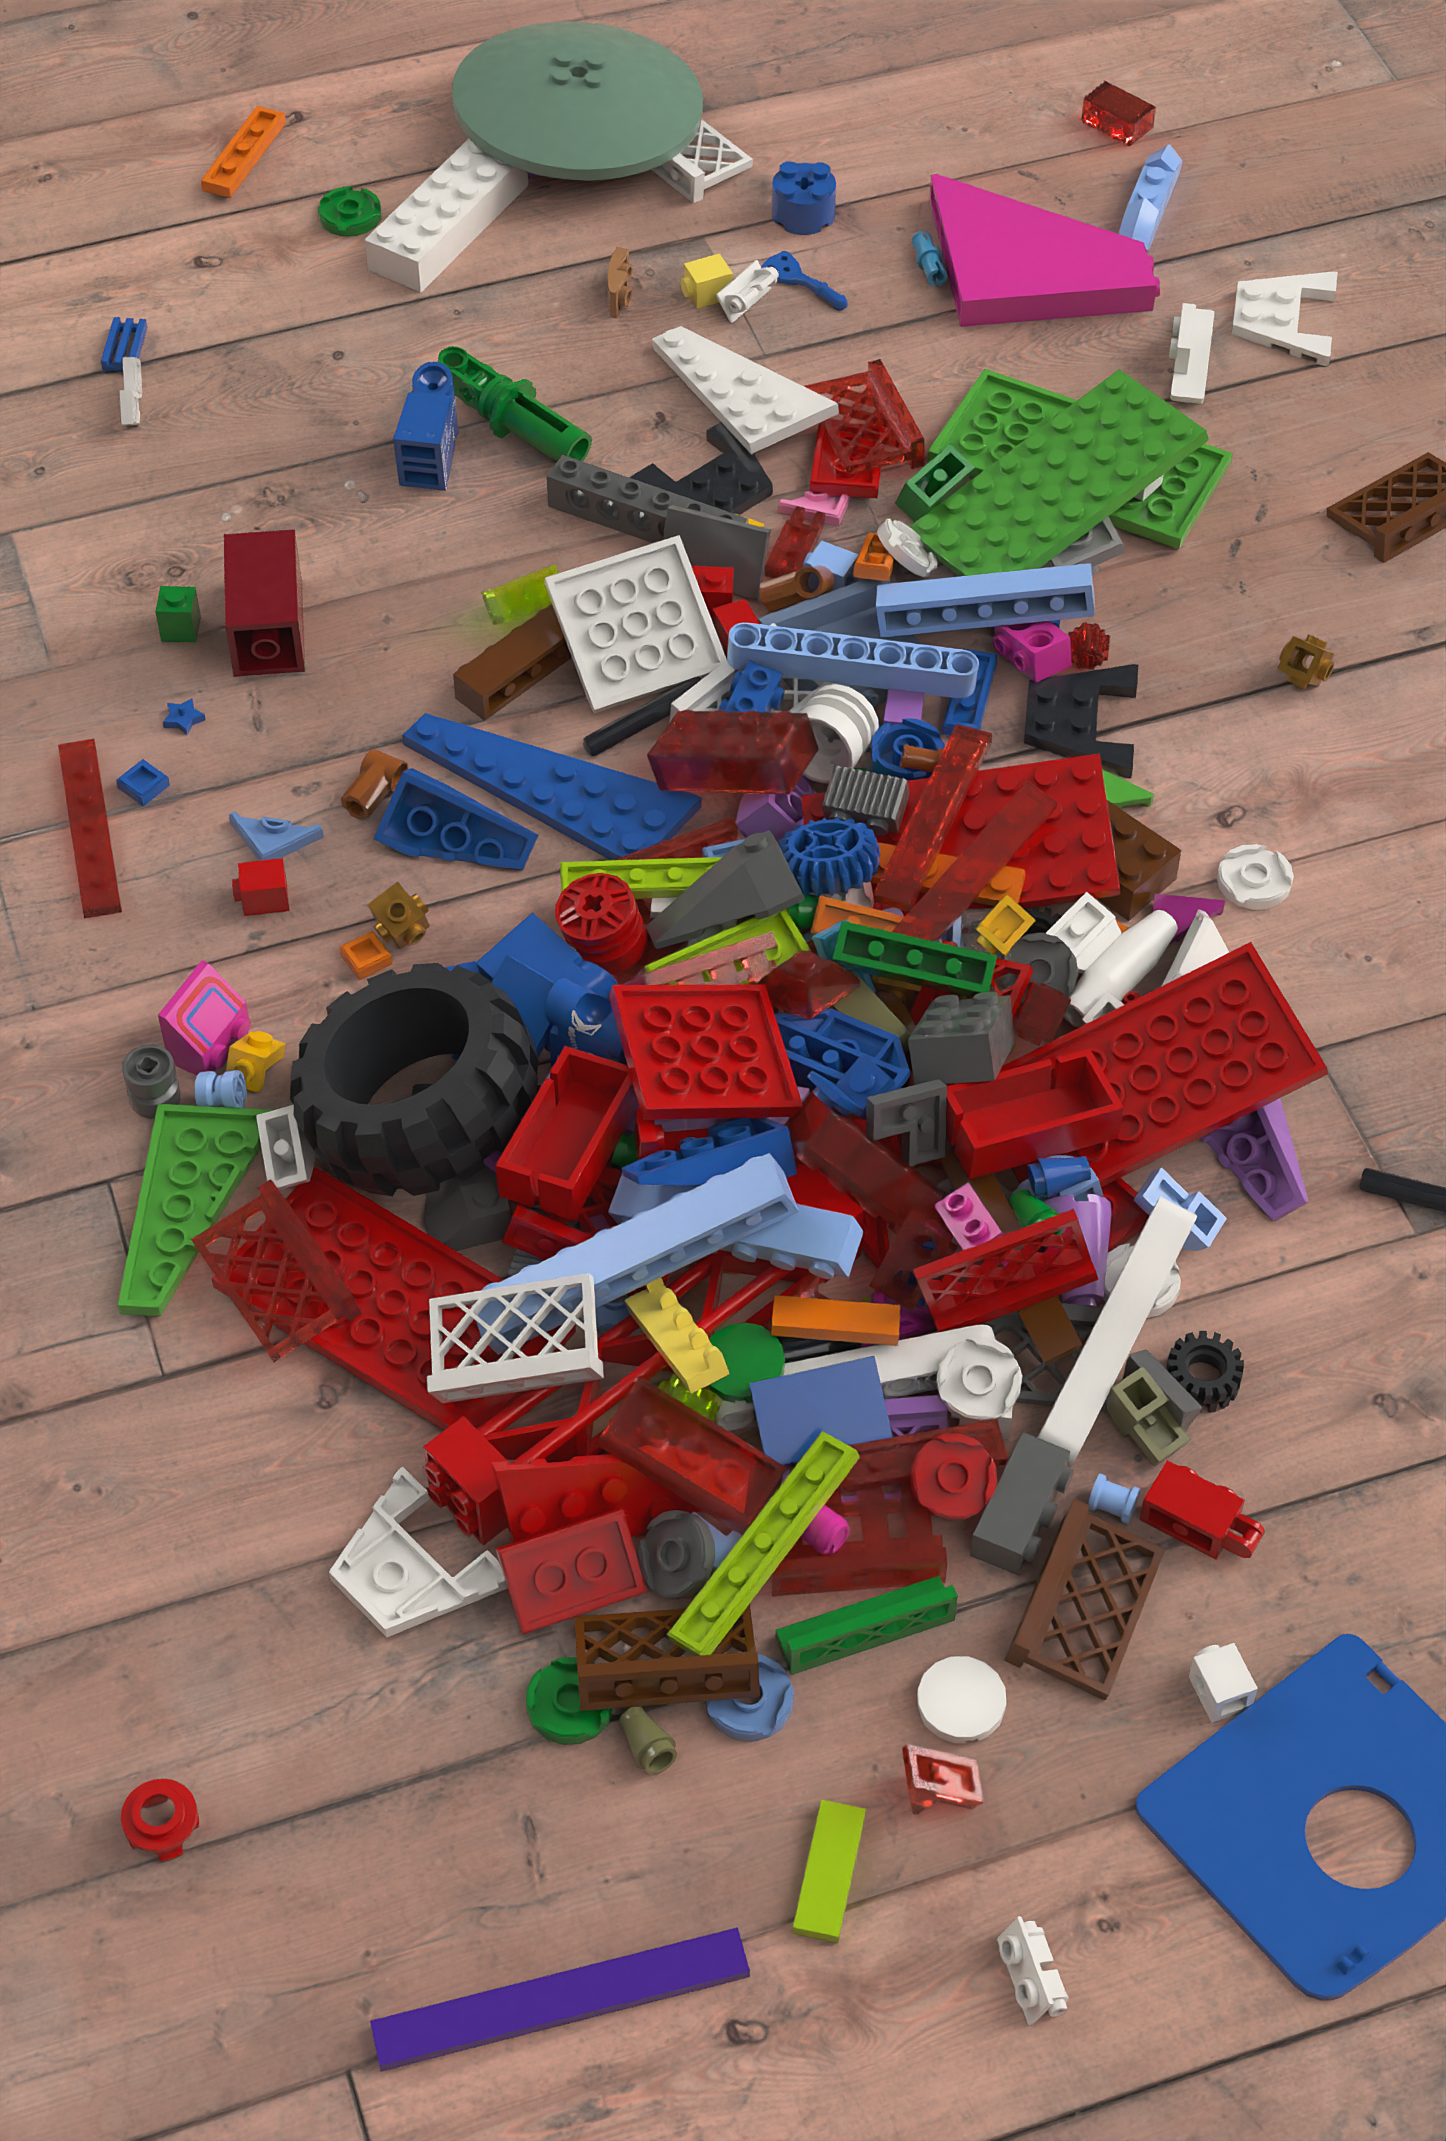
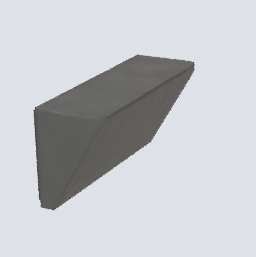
M1147 1349L1131 1353L1126 1361L1123 1379L1144 1366L1169 1399L1165 1407L1186 1432L1203 1407Z

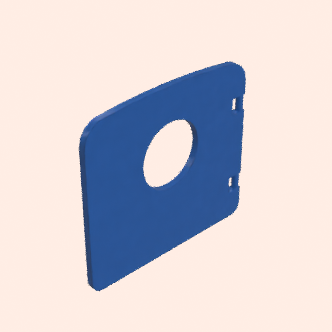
M1343 1634L1334 1639L1143 1789L1137 1797L1135 1809L1139 1819L1283 1975L1306 1996L1319 2000H1333L1343 1997L1398 1959L1446 1920V1723L1356 1635ZM1373 1671H1376L1392 1688L1382 1694L1366 1677ZM1346 1790L1373 1793L1390 1802L1404 1816L1413 1835L1414 1855L1407 1871L1389 1885L1373 1889L1350 1887L1328 1876L1311 1856L1305 1836L1308 1815L1317 1803L1331 1794Z

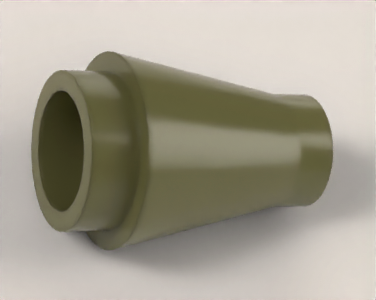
M631 1707L621 1715L619 1723L625 1731L637 1767L645 1769L648 1774L663 1772L676 1760L675 1740L655 1723L642 1707Z

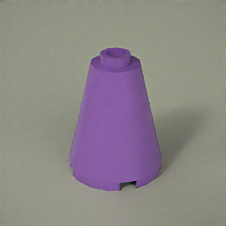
M1074 1194L1045 1200L1043 1202L1058 1211L1059 1214L1071 1209L1075 1210L1091 1260L1099 1278L1095 1282L1060 1294L1061 1303L1096 1306L1103 1301L1112 1215L1111 1203L1105 1197L1095 1194H1087L1088 1201L1075 1202ZM1046 1246L1040 1247L1042 1253L1049 1248Z

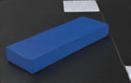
M963 648V650L975 654L979 660L976 687L974 692L968 697H950L942 734L978 740L997 666L998 654Z

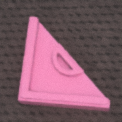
M807 491L804 492L803 497L792 501L782 499L778 504V512L839 526L852 497L847 496V494L837 496L827 495V493L813 494V492Z

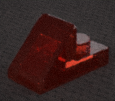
M909 1744L902 1747L913 1814H919L936 1802L971 1810L984 1803L977 1760Z

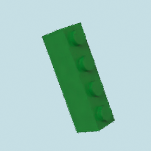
M841 921L833 955V966L974 998L976 994L989 992L997 955Z

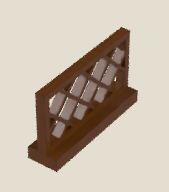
M1427 452L1327 508V517L1374 546V557L1384 563L1446 528V487H1441V483H1446V462ZM1428 466V467H1430L1431 469L1435 470L1436 472H1418V471H1420V470H1422L1423 468H1425V467ZM1398 482H1402V483H1413V486H1393V485L1396 484V483H1398ZM1417 483H1437V487H1417ZM1373 496L1388 497L1387 501L1367 500ZM1391 497H1412V501H1391ZM1416 497H1431L1425 501H1416ZM1347 510L1362 511V515H1348L1344 512ZM1366 511H1387V515H1366ZM1391 511H1404L1400 515H1390ZM1366 526H1379V527L1375 528V532H1374V531H1372L1371 529L1367 528Z
M1073 1499L1063 1516L1004 1661L1021 1668L1023 1663H1027L1106 1700L1110 1694L1166 1549L1087 1513L1090 1506L1077 1499ZM1091 1529L1105 1536L1111 1549L1092 1554L1085 1539L1088 1530ZM1081 1550L1083 1557L1077 1559L1078 1554ZM1136 1550L1151 1557L1148 1568L1133 1573L1124 1553ZM1115 1557L1123 1576L1105 1581L1097 1562ZM1088 1565L1096 1585L1078 1590L1071 1576V1571ZM1143 1579L1141 1586L1139 1587L1137 1580ZM1128 1584L1135 1599L1134 1604L1118 1609L1109 1589ZM1066 1586L1069 1593L1062 1595ZM1100 1592L1109 1612L1091 1618L1082 1598ZM1073 1601L1082 1621L1063 1627L1056 1608L1059 1605ZM1129 1615L1125 1624L1123 1616ZM1113 1620L1121 1636L1120 1640L1104 1646L1095 1625ZM1050 1623H1052L1054 1630L1047 1632ZM1086 1629L1095 1649L1076 1655L1067 1634ZM1058 1638L1067 1658L1055 1662L1038 1654L1043 1642ZM1114 1652L1111 1660L1108 1653ZM1099 1656L1106 1671L1103 1683L1087 1677L1080 1662Z
M750 1604L738 1618V1620H742V1624L732 1632L728 1631L711 1655L680 1657L686 1651L677 1645L667 1652L654 1645L664 1637L669 1639L667 1636L668 1632L687 1608L574 1617L580 1711L760 1697L759 1662L755 1648ZM642 1627L653 1630L643 1639L631 1633L635 1628ZM605 1631L608 1635L597 1642L586 1636L584 1632ZM620 1640L632 1647L622 1656L610 1649ZM731 1647L740 1651L739 1653L724 1654ZM642 1654H645L652 1658L646 1660H636ZM599 1657L607 1661V1663L591 1664Z

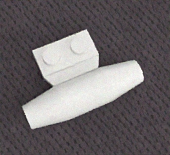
M1086 892L1046 932V934L1057 936L1069 946L1077 959L1078 973L1083 974L1061 1008L1063 1016L1071 1025L1077 1028L1081 1027L1082 1018L1107 991L1119 1001H1122L1123 997L1150 972L1178 930L1172 916L1165 911L1155 910L1121 933L1115 916Z

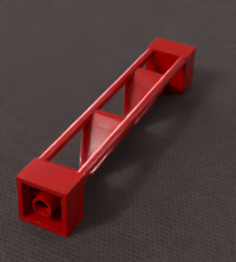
M808 1159L796 1168L797 1174L786 1177L796 1204L851 1215L863 1230L864 1210ZM862 1238L854 1261L861 1256ZM718 1250L717 1253L708 1255L666 1288L671 1289L676 1298L679 1299L710 1275L702 1318L695 1323L698 1328H702L710 1339L718 1326L777 1281L796 1282L779 1296L804 1297L822 1282L826 1283L830 1279L818 1277L810 1273L809 1269L795 1266L794 1270H784L772 1265L769 1260L756 1258L755 1262H748L733 1256L732 1252ZM723 1271L757 1276L719 1305ZM774 1300L745 1322L763 1327L769 1324L773 1317ZM630 1314L597 1338L598 1358L602 1362L638 1367L599 1397L600 1379L585 1381L578 1411L571 1418L503 1431L563 1385L533 1389L525 1392L476 1429L463 1416L423 1446L426 1464L423 1466V1469L428 1478L429 1486L426 1488L428 1495L439 1508L446 1506L451 1511L456 1525L466 1536L470 1537L473 1534L484 1546L508 1527L491 1462L506 1461L508 1466L528 1464L529 1460L545 1459L547 1463L567 1462L576 1456L598 1455L616 1439L639 1411L644 1409L649 1413H653L686 1387L675 1374L592 1438L594 1421L659 1371L674 1372L646 1334L628 1337L640 1328Z

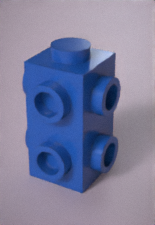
M750 660L743 673L737 671L730 687L732 695L729 700H722L716 715V719L721 721L719 736L726 738L733 744L744 745L749 748H753L758 736L764 738L772 720L769 714L772 708L779 709L785 694V689L780 688L783 673Z

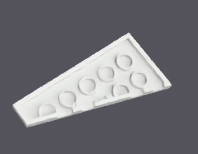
M682 326L652 338L653 349L751 454L839 414L838 403Z

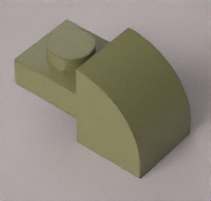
M1142 1366L1111 1387L1107 1396V1407L1121 1436L1125 1438L1130 1435L1155 1467L1184 1447L1191 1439L1165 1407V1404L1169 1401L1167 1396L1144 1366Z

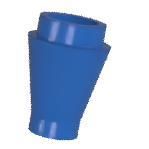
M1086 1156L1077 1158H1037L1036 1163L1027 1165L1028 1178L1035 1197L1044 1195L1045 1198H1049L1078 1183L1091 1180L1090 1167Z

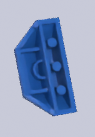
M834 1009L802 1011L788 1016L786 1013L774 1014L797 1087L809 1088L810 1092L813 1093L812 1091L817 1086L807 1078L812 1070L836 1085L862 1054L871 1059L896 1082L889 1091L901 1089L910 1077L909 1067L900 1038L897 1035Z

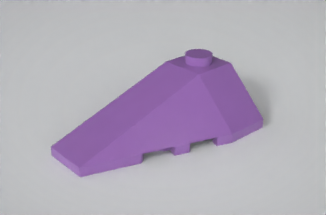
M784 717L778 721L740 801L736 819V826L745 838L754 833H763L770 829L778 845L779 840L785 838L786 832L795 831L796 825H804L801 796L817 794L816 791L811 789L809 778L794 768L783 750L782 736L789 724Z
M1281 1098L1199 1138L1213 1149L1219 1156L1217 1159L1223 1166L1229 1168L1243 1183V1188L1273 1221H1277L1309 1203Z

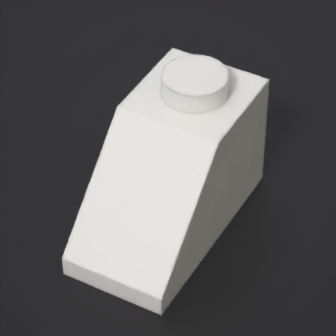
M294 1105L256 1115L268 1188L271 1192L310 1182L316 1153L293 1116Z

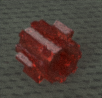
M1084 622L1080 627H1075L1073 632L1068 633L1071 644L1072 664L1075 663L1077 668L1081 670L1083 668L1094 670L1097 665L1101 666L1103 661L1108 660L1110 635H1105V630L1100 629L1099 624H1087V622Z

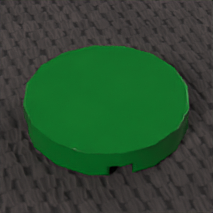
M349 186L337 188L324 195L320 200L318 219L322 227L332 234L340 236L361 235L374 229L380 222L381 202L376 194L365 188H360L361 191L353 190Z
M746 1322L728 1325L715 1332L709 1339L710 1343L721 1351L730 1374L707 1386L713 1394L724 1401L735 1403V1400L753 1403L748 1383L784 1375L785 1358L783 1346L776 1336H771V1332L761 1325Z
M561 1657L551 1661V1665L546 1666L542 1671L540 1668L532 1676L526 1689V1711L533 1728L545 1739L561 1745L581 1744L596 1738L608 1726L614 1713V1708L580 1711L577 1657Z

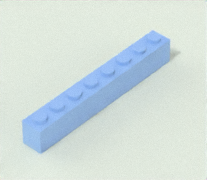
M768 1153L763 1156L753 1157L741 1167L724 1175H716L705 1184L691 1191L676 1194L664 1204L649 1211H641L632 1216L630 1220L614 1228L601 1230L593 1238L574 1247H566L555 1256L539 1264L526 1266L518 1274L501 1282L491 1283L482 1290L590 1273L594 1278L595 1308H598L799 1212L784 1171L772 1155ZM582 1287L568 1289L558 1301V1304L572 1314L583 1300ZM546 1292V1294L551 1296L553 1292ZM539 1294L528 1295L517 1310L531 1320L547 1300ZM509 1298L505 1300L510 1303L514 1298ZM499 1300L490 1301L477 1316L491 1327L505 1310L506 1306ZM554 1307L539 1327L547 1332L562 1325L568 1317ZM514 1313L498 1333L512 1344L527 1326V1323ZM477 1322L482 1338L487 1329ZM535 1330L532 1333V1335L528 1338V1340H531L541 1334ZM494 1337L489 1343V1346L498 1355L509 1348L497 1337Z

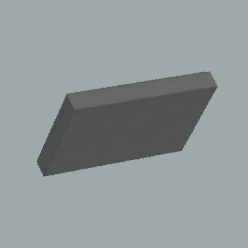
M670 505L667 508L663 540L680 535L691 566L734 567V594L753 599L759 598L760 583L763 582L771 529Z

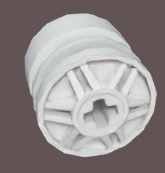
M838 684L823 686L813 693L809 701L804 704L802 710L787 725L782 736L783 750L789 762L799 773L813 781L829 783L835 765L845 766L848 769L854 768L859 758L871 746L873 735L879 728L878 717L868 700L852 688Z

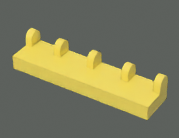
M661 1277L646 1284L645 1290L624 1300L630 1315L691 1394L730 1374L721 1351L710 1343L705 1331L697 1327L689 1311L681 1307L676 1295L671 1289L665 1287Z

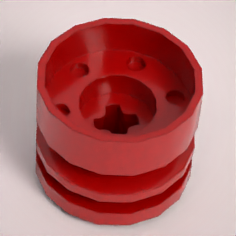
M606 873L588 874L574 880L561 892L555 906V918L565 938V942L582 957L583 961L594 963L609 974L617 975L630 969L642 958L648 945V931L639 912L634 895L625 881L618 876Z

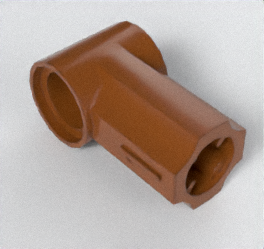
M821 565L802 567L798 571L761 582L760 597L767 611L773 612L831 592L834 586V576L827 567ZM812 573H815L819 579V586L816 591L810 588L808 582L809 576Z
M371 749L362 761L360 775L341 797L342 807L357 819L369 818L389 791L394 792L402 772L408 770V763L376 749Z

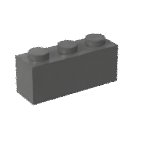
M1022 1432L996 1486L994 1495L991 1496L973 1534L970 1556L1018 1576L1025 1561L1033 1563L1041 1544V1539L1037 1535L1042 1526L1050 1527L1058 1506L1053 1501L1058 1492L1065 1494L1073 1476L1074 1470L1068 1468L1069 1450Z

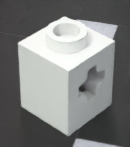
M1235 1643L1221 1648L1218 1645L1208 1646L1193 1657L1189 1679L1211 1723L1241 1713L1254 1703L1258 1688Z

